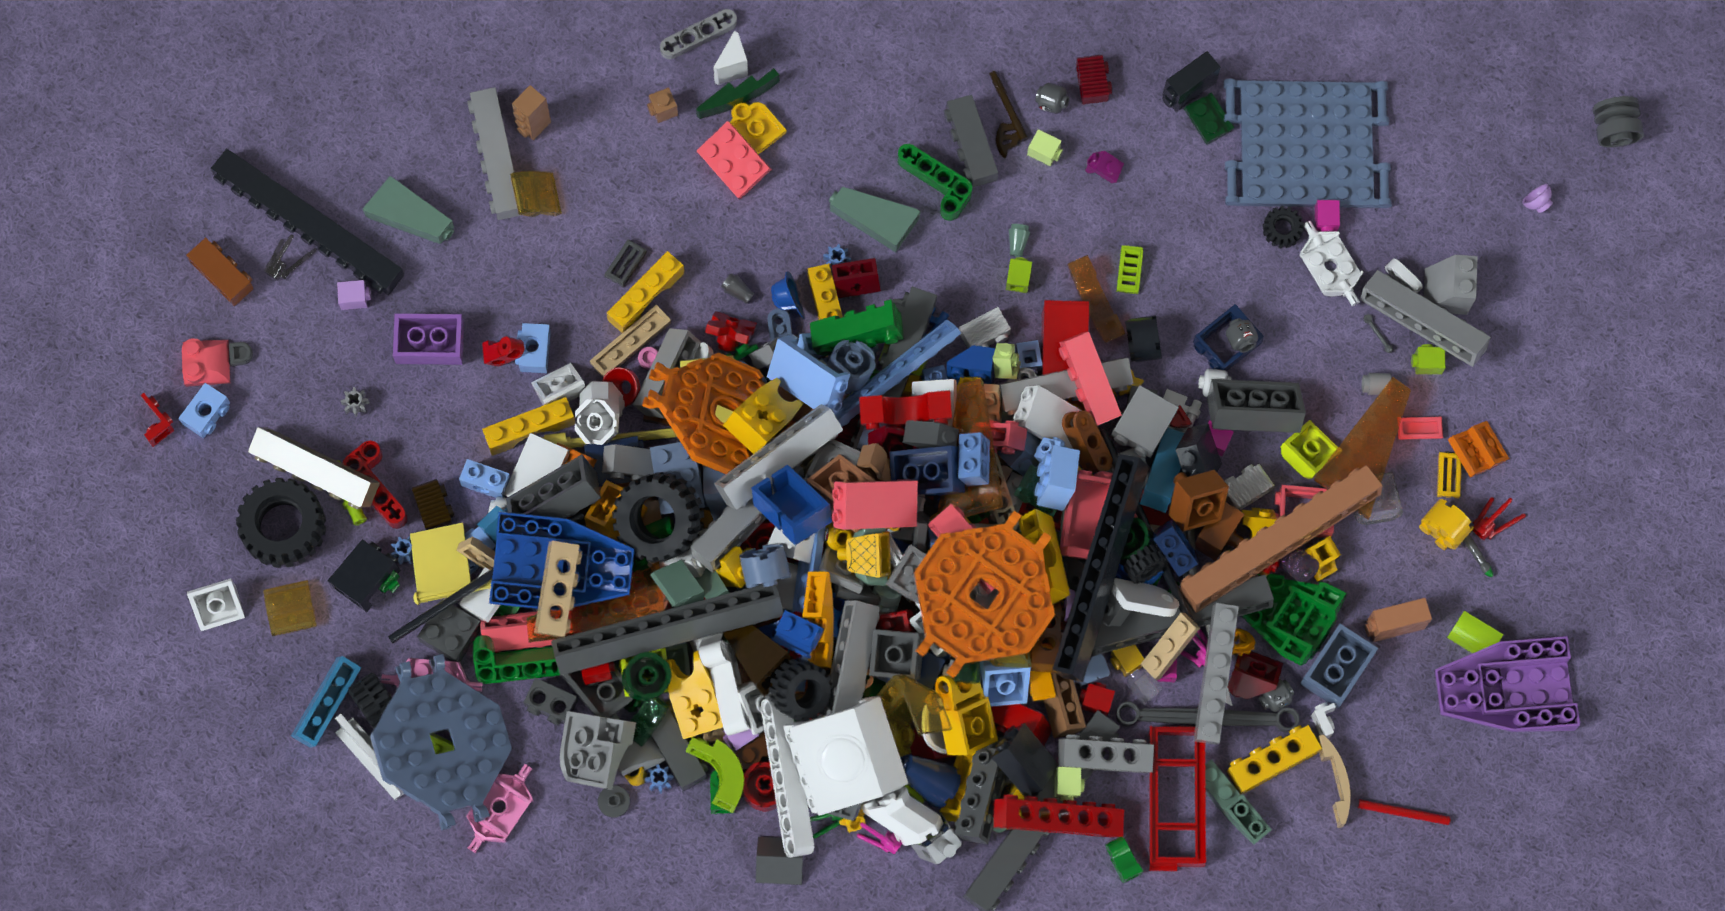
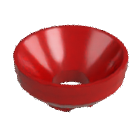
M613 368L605 374L602 380L613 382L623 395L625 407L634 403L640 391L638 377L627 368ZM624 381H628L631 384V390L628 394L622 390Z

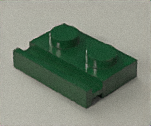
M1212 92L1184 108L1206 145L1234 130V126L1230 121L1224 122L1225 112Z

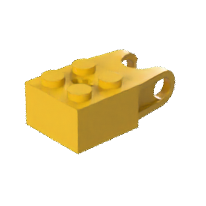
M778 378L757 389L733 411L723 424L753 454L780 435L804 404L801 400L788 402L782 399L778 394V386L781 383Z
M699 650L693 654L694 671L691 676L682 673L673 659L666 660L672 674L671 682L668 686L669 697L683 739L723 727L710 668L703 665ZM702 706L703 712H700L699 707Z
M963 666L956 676V683L950 676L944 675L939 677L935 683V690L947 755H969L997 742L998 738L989 697L984 696L976 671L970 666ZM965 671L970 675V682L966 681ZM943 681L947 683L949 692L943 688Z

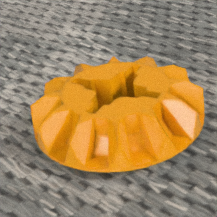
M1236 628L1234 643L1239 640V643L1233 644L1232 655L1238 654L1242 656L1243 653L1250 654L1251 650H1254L1255 647L1254 637L1249 632Z

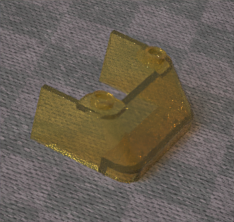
M905 674L892 676L876 695V697L880 696L900 758L910 754L908 749L915 739L914 731L910 727L912 721L915 724L918 735L950 731L952 729L942 697L936 691Z

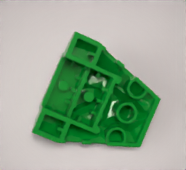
M1269 574L1266 578L1274 598L1273 607L1241 617L1281 656L1303 666L1309 659L1314 658L1336 623L1337 614L1346 598V592L1323 582H1319V585L1305 583V579L1298 578V581L1284 579L1282 575Z

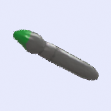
M1468 535L1463 542L1480 565L1482 572L1488 577H1493L1490 563L1486 562L1476 543Z

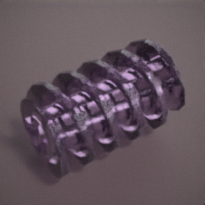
M1298 547L1280 559L1279 567L1297 581L1306 582L1317 573L1319 562L1302 550L1301 547Z

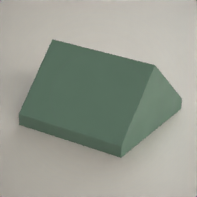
M682 560L652 572L651 577L673 607H680L704 600V590Z

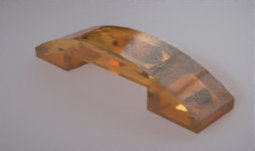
M1088 255L1068 263L1067 265L1082 301H1089V316L1104 342L1107 343L1125 335L1126 333L1117 314H1114L1096 277L1097 273Z

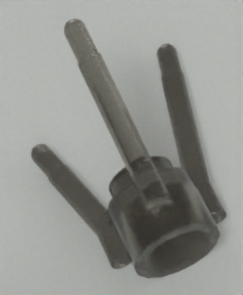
M291 234L284 245V239H280L270 261L265 266L264 272L276 281L280 277L285 280L293 270L316 253L317 249H312L285 270L284 268L287 265L281 261V258L294 238V235Z

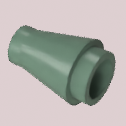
M1011 224V229H1009L1010 256L1023 257V252L1030 235L1028 231L1029 226Z

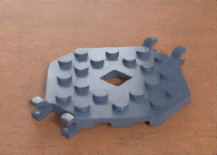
M443 654L434 656V659L429 660L433 674L411 678V665L409 661L400 663V666L395 667L400 683L381 715L377 726L372 731L370 738L382 780L389 785L393 784L401 789L402 793L415 801H420L430 807L431 811L438 814L442 831L456 825L454 816L450 813L451 811L472 807L475 822L484 821L485 818L490 817L489 811L483 802L512 747L500 706L446 672L444 669L445 659ZM448 730L452 738L454 751L435 754L430 733Z

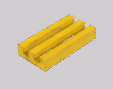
M1439 452L1437 497L1460 498L1462 463L1456 453ZM1444 458H1447L1446 491H1443ZM1452 458L1456 459L1455 492H1451Z

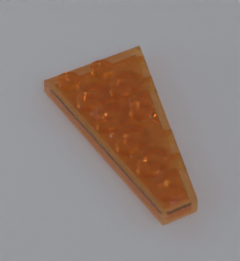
M1392 377L1316 475L1314 481L1328 490L1335 481L1339 479L1344 480L1349 477V473L1354 469H1361L1367 465L1381 483L1411 389ZM1376 498L1356 511L1369 520Z
M976 379L959 384L952 427L959 429L956 447H959V434L982 433L990 440L989 484L965 485V493L940 495L937 516L950 504L954 507H959L965 514V517L1003 507L984 383L981 379Z
M659 561L652 564L650 568L643 571L637 570L632 573L629 595L573 607V610H569L568 619L571 620L569 633H565V637L665 611L663 592L651 577L652 572L660 569ZM550 610V615L554 619H558L561 611ZM537 614L526 618L529 643L561 638L534 633Z

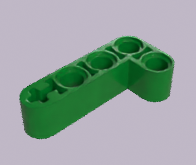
M904 144L899 148V166L944 194L945 196L940 206L941 217L947 221L955 220L971 199V182L914 145ZM923 165H927L931 169L929 171H923L920 169V167ZM940 177H947L949 181L942 183L938 179ZM964 188L968 192L966 194H959L957 190ZM952 205L956 209L954 211H947L945 207Z
M481 635L473 641L475 673L477 680L483 684L560 675L553 646L495 653L494 642L490 637Z

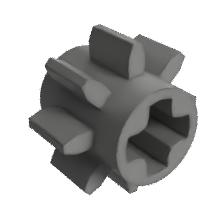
M355 387L349 393L344 391L346 397L341 400V404L346 406L344 409L345 413L347 414L352 411L355 417L361 411L366 413L365 404H370L369 399L364 398L366 395L365 391L362 390L359 393ZM353 399H354L355 401L359 400V403H358V404H356V403H351V401H352Z

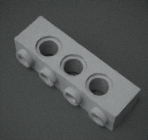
M1066 735V739L1059 740L1058 767L1152 773L1154 745L1146 744V740L1133 739V743H1124V738H1111L1110 742L1102 741V737L1089 736L1088 740H1080V735ZM1082 746L1088 751L1085 759L1080 755V748ZM1104 748H1107L1110 752L1107 760L1102 756ZM1126 749L1132 754L1130 761L1124 758Z

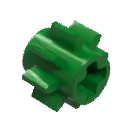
M393 571L379 587V590L384 594L389 590L394 593L400 586L399 582H397L400 576Z

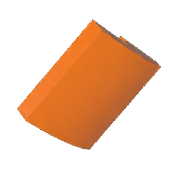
M1487 421L1474 425L1468 430L1453 435L1448 439L1470 478L1510 459Z

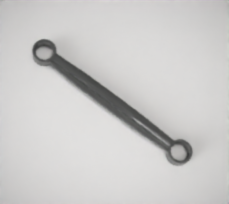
M1124 702L1116 711V720L1125 727L1133 726L1137 721L1196 725L1198 709L1138 708L1132 702ZM1124 707L1134 709L1136 713L1134 721L1126 722L1122 720L1119 713L1120 710ZM1283 708L1278 714L1224 710L1222 726H1276L1282 732H1289L1297 727L1299 715L1292 708ZM1286 712L1293 715L1295 724L1292 727L1286 728L1280 724L1279 717L1282 713Z

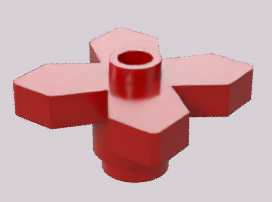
M715 311L712 315V320H709L705 332L718 336V348L732 352L738 347L739 342L749 343L751 335L755 333L757 323L745 319L739 320Z

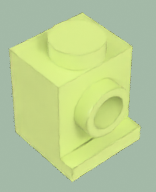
M996 344L993 355L995 378L1017 379L1021 361H1019V354L1015 353L1014 344Z

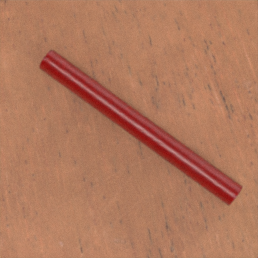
M1361 799L1358 802L1359 809L1449 825L1450 816Z

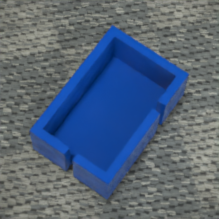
M789 465L771 475L773 495L771 480L768 477L751 487L753 505L778 530H782L783 534L795 546L832 522L830 504Z

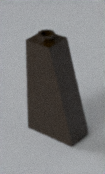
M752 624L722 632L751 681L765 697L769 693V687L773 686L770 681L771 678L776 676L774 672L777 669L781 670V665L783 663L789 664V660L793 658L785 649Z

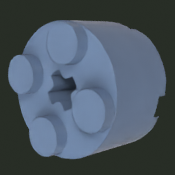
M843 340L835 346L826 366L837 373L848 372L850 374L845 394H851L861 390L867 384L876 366L874 361L875 355L862 342L856 341V343L849 342V340Z
M782 544L764 545L763 549L756 550L753 548L739 555L747 588L756 587L762 583L764 587H769L777 584V579L781 580L791 577L785 549Z

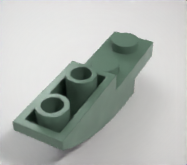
M1212 759L1205 764L1206 794L1226 818L1254 845L1272 829L1244 795H1240Z

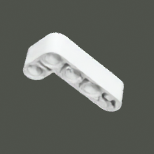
M722 640L699 647V655L703 665L710 668L721 720L726 734L730 736L750 730L737 695V691L742 686L736 655L729 643Z

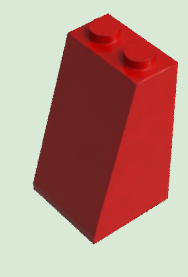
M1044 300L1042 310L1041 375L1069 368L1067 361L1063 360L1060 355L1059 348L1061 346L1059 342L1082 332H1088L1089 301Z

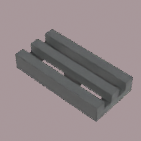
M628 239L604 276L611 279L614 283H618L619 286L624 287L647 253V250ZM631 246L633 248L616 275H613V271ZM639 251V254L637 255V257L635 258V260L633 261V263L631 264L623 278L620 279V276L622 275V273L624 272V270L626 269V267L628 266L636 252Z

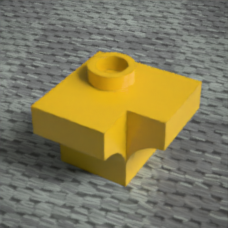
M1252 507L1251 510L1241 511L1244 513L1241 520L1242 524L1250 528V539L1256 536L1260 529L1266 526L1269 528L1277 520L1274 509Z
M1331 536L1300 552L1317 582L1338 570L1335 559L1341 556Z
M734 546L719 560L721 566L716 572L725 586L742 588L746 583L739 555L743 552L737 546Z

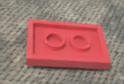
M729 121L697 150L700 156L738 199H741L772 170Z

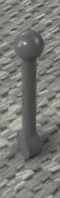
M1366 314L1363 321L1373 329L1385 346V352L1392 353L1393 346L1386 342L1374 325L1372 316Z

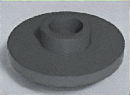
M613 785L612 790L603 789L600 792L598 807L605 816L616 818L627 812L630 806V797L624 788Z

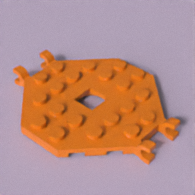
M721 353L713 354L710 358L704 360L702 358L680 368L669 369L657 362L654 370L651 369L649 379L654 381L665 380L663 393L659 395L656 391L650 389L648 397L643 399L642 406L649 409L656 407L660 409L692 461L727 474L753 455V453L723 426L724 423L716 417L717 405L734 411L757 389L765 385L762 380L764 376L759 369ZM791 420L781 433H783L796 422Z
M1015 510L1004 524L940 534L914 571L925 638L916 649V652L924 656L934 643L956 658L946 672L952 678L967 663L1028 654L1055 615L1043 549L1052 537L1044 532L1034 545L1013 530V527L1022 515ZM980 579L999 591L988 609L978 604L969 596Z

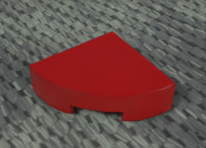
M1179 405L1169 426L1174 428L1191 426L1192 422L1181 405Z

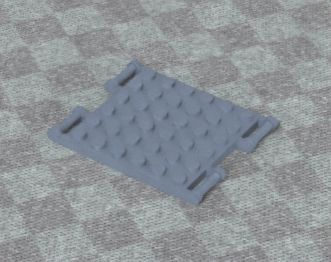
M1235 79L1223 81L1224 89H1226V114L1224 122L1230 121L1232 124H1241L1242 162L1234 160L1225 162L1228 196L1225 197L1226 205L1315 207L1317 200H1339V207L1389 208L1392 206L1391 199L1389 198L1388 173L1390 172V164H1373L1372 126L1389 125V117L1386 110L1388 82L1241 81ZM1234 89H1240L1241 115L1235 114ZM1371 92H1377L1378 117H1372ZM1236 171H1242V197L1236 196ZM1373 173H1380V199H1374Z

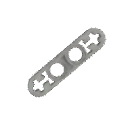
M730 9L722 10L665 38L660 43L661 55L666 59H674L733 30L737 25L736 14ZM723 17L731 18V23L723 22ZM716 20L718 21V24H720L721 29H718L717 23L715 22ZM706 25H711L714 31L711 34H705L702 32V28ZM685 35H693L695 41L691 44L685 43L683 41ZM677 39H679L682 48H679V44L677 45ZM666 45L673 47L674 51L666 50Z

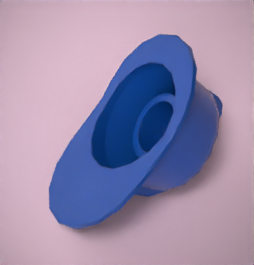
M787 271L785 278L779 280L771 287L773 303L781 310L797 309L800 316L805 319L795 280L791 273Z

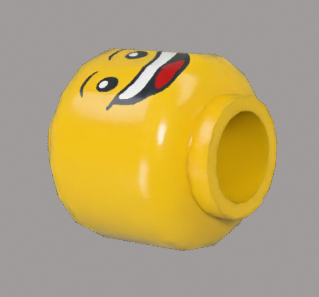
M832 520L825 527L823 543L832 550L837 551L839 547H846L847 539L853 538L854 532L851 529L834 528Z

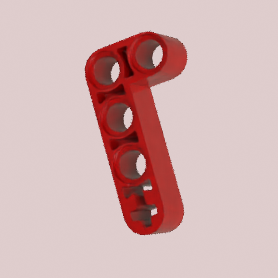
M366 441L346 456L342 464L349 467L351 464L357 463L359 468L356 471L380 482L371 505L392 528H402L407 523V515L404 508L371 471L382 460V451L375 441ZM375 449L377 452L373 457H367L366 453L368 450ZM379 497H388L384 504L376 503ZM391 508L396 513V515H400L399 519L392 517V514L389 511Z

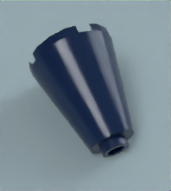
M906 754L900 758L909 785L929 805L941 808L947 805L944 802L948 798H954L961 781V775L958 774L957 770L959 769L957 767L912 754Z

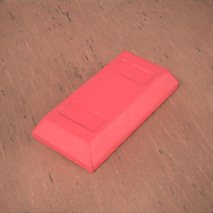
M1442 417L1397 418L1399 440L1443 439Z

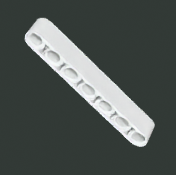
M768 698L764 699L761 703V713L784 851L790 858L808 855L814 851V841L804 787L800 782V775L793 761V754L786 740V733L783 727L786 724L793 723L794 719L776 709L775 703Z

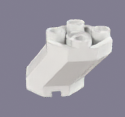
M591 381L580 392L579 408L575 411V417H577L575 431L585 444L607 445L618 434L619 417L622 415L625 402L623 395L613 382Z
M904 786L882 797L862 802L861 805L863 813L894 832L896 840L901 841L905 846L926 841V835L931 833L932 836H935L943 825L941 816L911 797Z

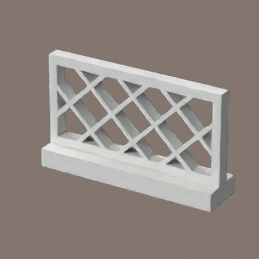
M341 714L338 715L335 719L341 728L335 732L336 735L395 801L404 794L402 793L403 791L393 784L389 785L382 780L370 736L354 718L347 721Z

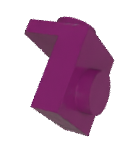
M1106 151L1095 152L1088 158V165L1085 171L1089 174L1096 173L1110 183H1116L1124 163Z

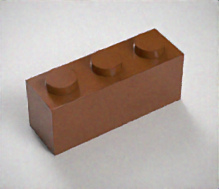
M204 238L186 256L189 262L235 306L254 289L251 284L252 278L244 270L240 272L236 268L237 263L229 255L225 257L221 253L223 251L222 248L215 241L210 242L207 238Z

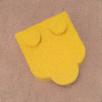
M756 102L751 105L739 103L732 109L731 124L758 154L787 133L784 126L762 103Z

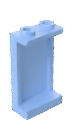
M792 334L778 338L767 378L770 380L778 378L781 381L780 387L812 409L822 404L831 408L833 413H838L842 407V400L848 387L850 374L848 372H835L798 347L799 338Z

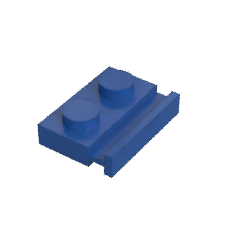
M785 610L775 630L776 634L771 639L775 643L810 659V654L813 649L815 650L824 628Z

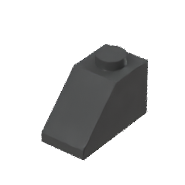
M908 420L906 421L903 443L921 449L956 446L959 429L942 423Z

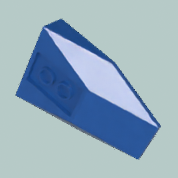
M504 511L498 512L497 540L489 604L538 609L550 541L579 545V551H582L580 565L576 564L575 574H578V582L576 588L573 587L571 595L575 597L574 607L630 594L634 556L633 548L569 519ZM560 560L557 568L561 573H566L568 564ZM556 583L554 586V593L556 595L562 596L564 594V587L560 583ZM553 606L550 610L559 611L560 609L557 606Z

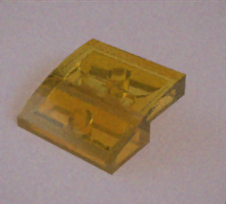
M523 171L510 174L519 215L536 217L539 214L558 216L562 213L553 173Z
M308 580L263 590L272 636L317 626Z

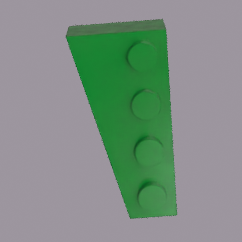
M892 299L884 301V306L876 307L873 304L866 306V311L863 312L852 310L846 312L843 318L835 315L810 323L812 348L817 355L821 356L831 355L835 346L843 340H849V342L853 343L859 341L866 344L869 348H873L876 344H894L898 340L904 339L902 315Z

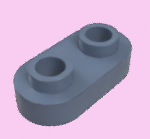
M777 308L769 313L768 328L770 341L777 337L781 338L792 335L790 317L787 311ZM782 319L783 322L781 324H776L775 320Z

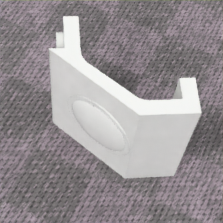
M880 696L864 698L859 701L860 704L810 721L793 722L783 726L786 733L785 737L790 745L793 761L797 766L800 782L804 787L807 803L812 813L823 815L882 797L909 784Z

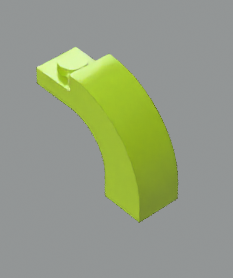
M692 737L685 752L710 763L719 776V788L712 804L733 813L740 800L744 786L743 770L737 756L726 744L718 739L712 747L706 740Z

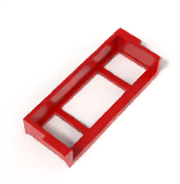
M1150 726L1149 744L1154 745L1153 772L1149 773V871L1177 872V867H1205L1206 865L1205 743L1195 742V759H1158V735L1194 736L1196 726ZM1158 766L1195 767V823H1158ZM1158 830L1195 831V857H1158Z

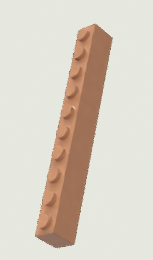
M1367 465L1361 469H1354L1349 473V477L1344 480L1339 479L1330 486V489L1325 492L1320 491L1316 493L1311 501L1306 504H1299L1287 516H1280L1275 521V524L1269 528L1267 526L1263 527L1250 540L1248 538L1244 539L1238 544L1236 549L1224 552L1214 563L1209 562L1205 564L1197 574L1186 576L1180 586L1183 597L1195 613L1199 612L1380 496L1383 485Z

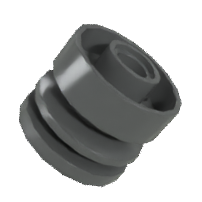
M1632 96L1613 97L1602 100L1593 106L1594 121L1599 125L1596 133L1600 146L1621 147L1643 139V124L1640 119H1637L1641 115L1637 98Z

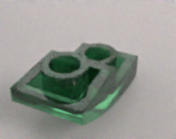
M658 697L651 701H644L638 714L634 715L630 721L636 722L633 741L641 747L644 746L670 706Z

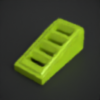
M1121 246L1116 292L1139 293L1143 258L1142 247ZM1125 255H1126V256H1135V257H1137V258L1125 257ZM1124 263L1137 264V266H1136V267L1124 266ZM1123 272L1135 273L1136 276L1123 275ZM1122 281L1135 282V286L1122 284Z

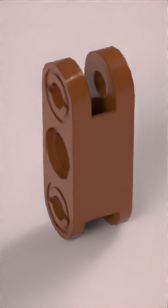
M1087 411L1066 413L1062 419V427L1072 448L1080 451L1079 462L1082 468L1092 473L1109 471L1112 466V457L1092 415ZM1071 419H1073V427L1070 425Z

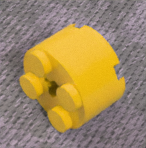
M1439 499L1421 519L1419 528L1425 534L1433 536L1436 539L1435 544L1443 550L1447 548L1456 549L1474 527L1469 526L1471 523L1470 519L1455 505L1449 507L1445 505L1446 500Z

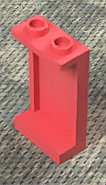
M1078 470L1076 490L1066 505L1059 547L1061 556L1087 559L1113 475L1099 474V477L1092 476L1091 471Z
M908 479L867 482L835 481L832 491L834 499V511L832 513L834 528L846 530L917 527L918 481Z

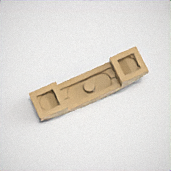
M1319 735L1317 741L1322 747L1320 751L1321 761L1331 760L1340 801L1334 803L1333 810L1337 827L1342 828L1346 824L1350 809L1349 779L1344 763L1334 745L1326 736Z

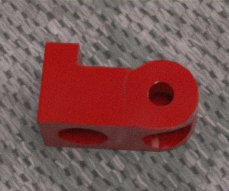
M506 336L501 338L499 342L488 340L482 343L484 364L502 366L520 358L524 352V342L517 338Z

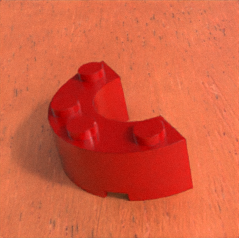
M950 391L927 392L923 395L911 397H885L882 395L859 397L861 425L866 426V430H876L884 425L903 429L908 420L947 425L948 420L952 419Z

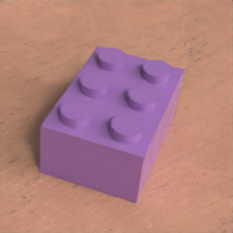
M395 314L393 358L396 364L463 365L464 320L462 314Z

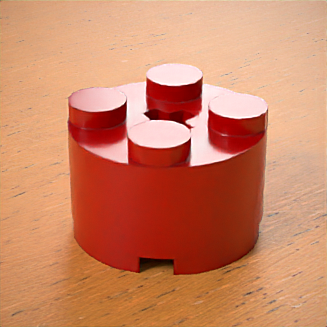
M757 762L751 765L743 775V795L746 802L754 809L763 812L776 809L770 762ZM761 783L765 785L770 783L769 790H761Z

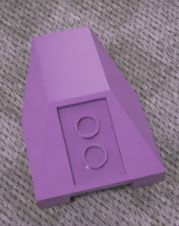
M1568 636L1502 641L1435 669L1440 715L1510 732L1575 731L1580 726L1578 705L1573 703L1567 665V662L1571 659Z

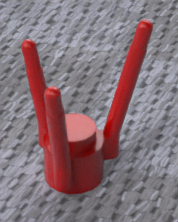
M1493 497L1489 499L1478 518L1472 522L1474 525L1473 532L1480 539L1485 540L1488 538L1491 540L1496 534L1526 517V514L1523 513L1495 530L1493 529L1496 526L1493 521L1513 501L1512 498H1509L1490 518H1484L1494 501Z

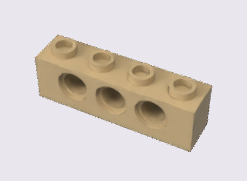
M550 541L548 544L534 630L536 634L562 638L565 637V633L570 631L571 620L568 619L569 610H573L575 597L571 595L573 587L576 588L578 582V574H575L576 564L580 565L582 557L579 545L558 541ZM560 560L568 564L566 573H561L557 568ZM556 583H560L564 587V594L562 596L554 593ZM553 606H557L561 611L558 619H554L550 615V609Z

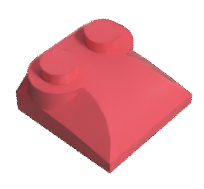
M192 338L183 342L182 372L186 387L201 386L204 383L208 385L230 383L229 340L200 341Z

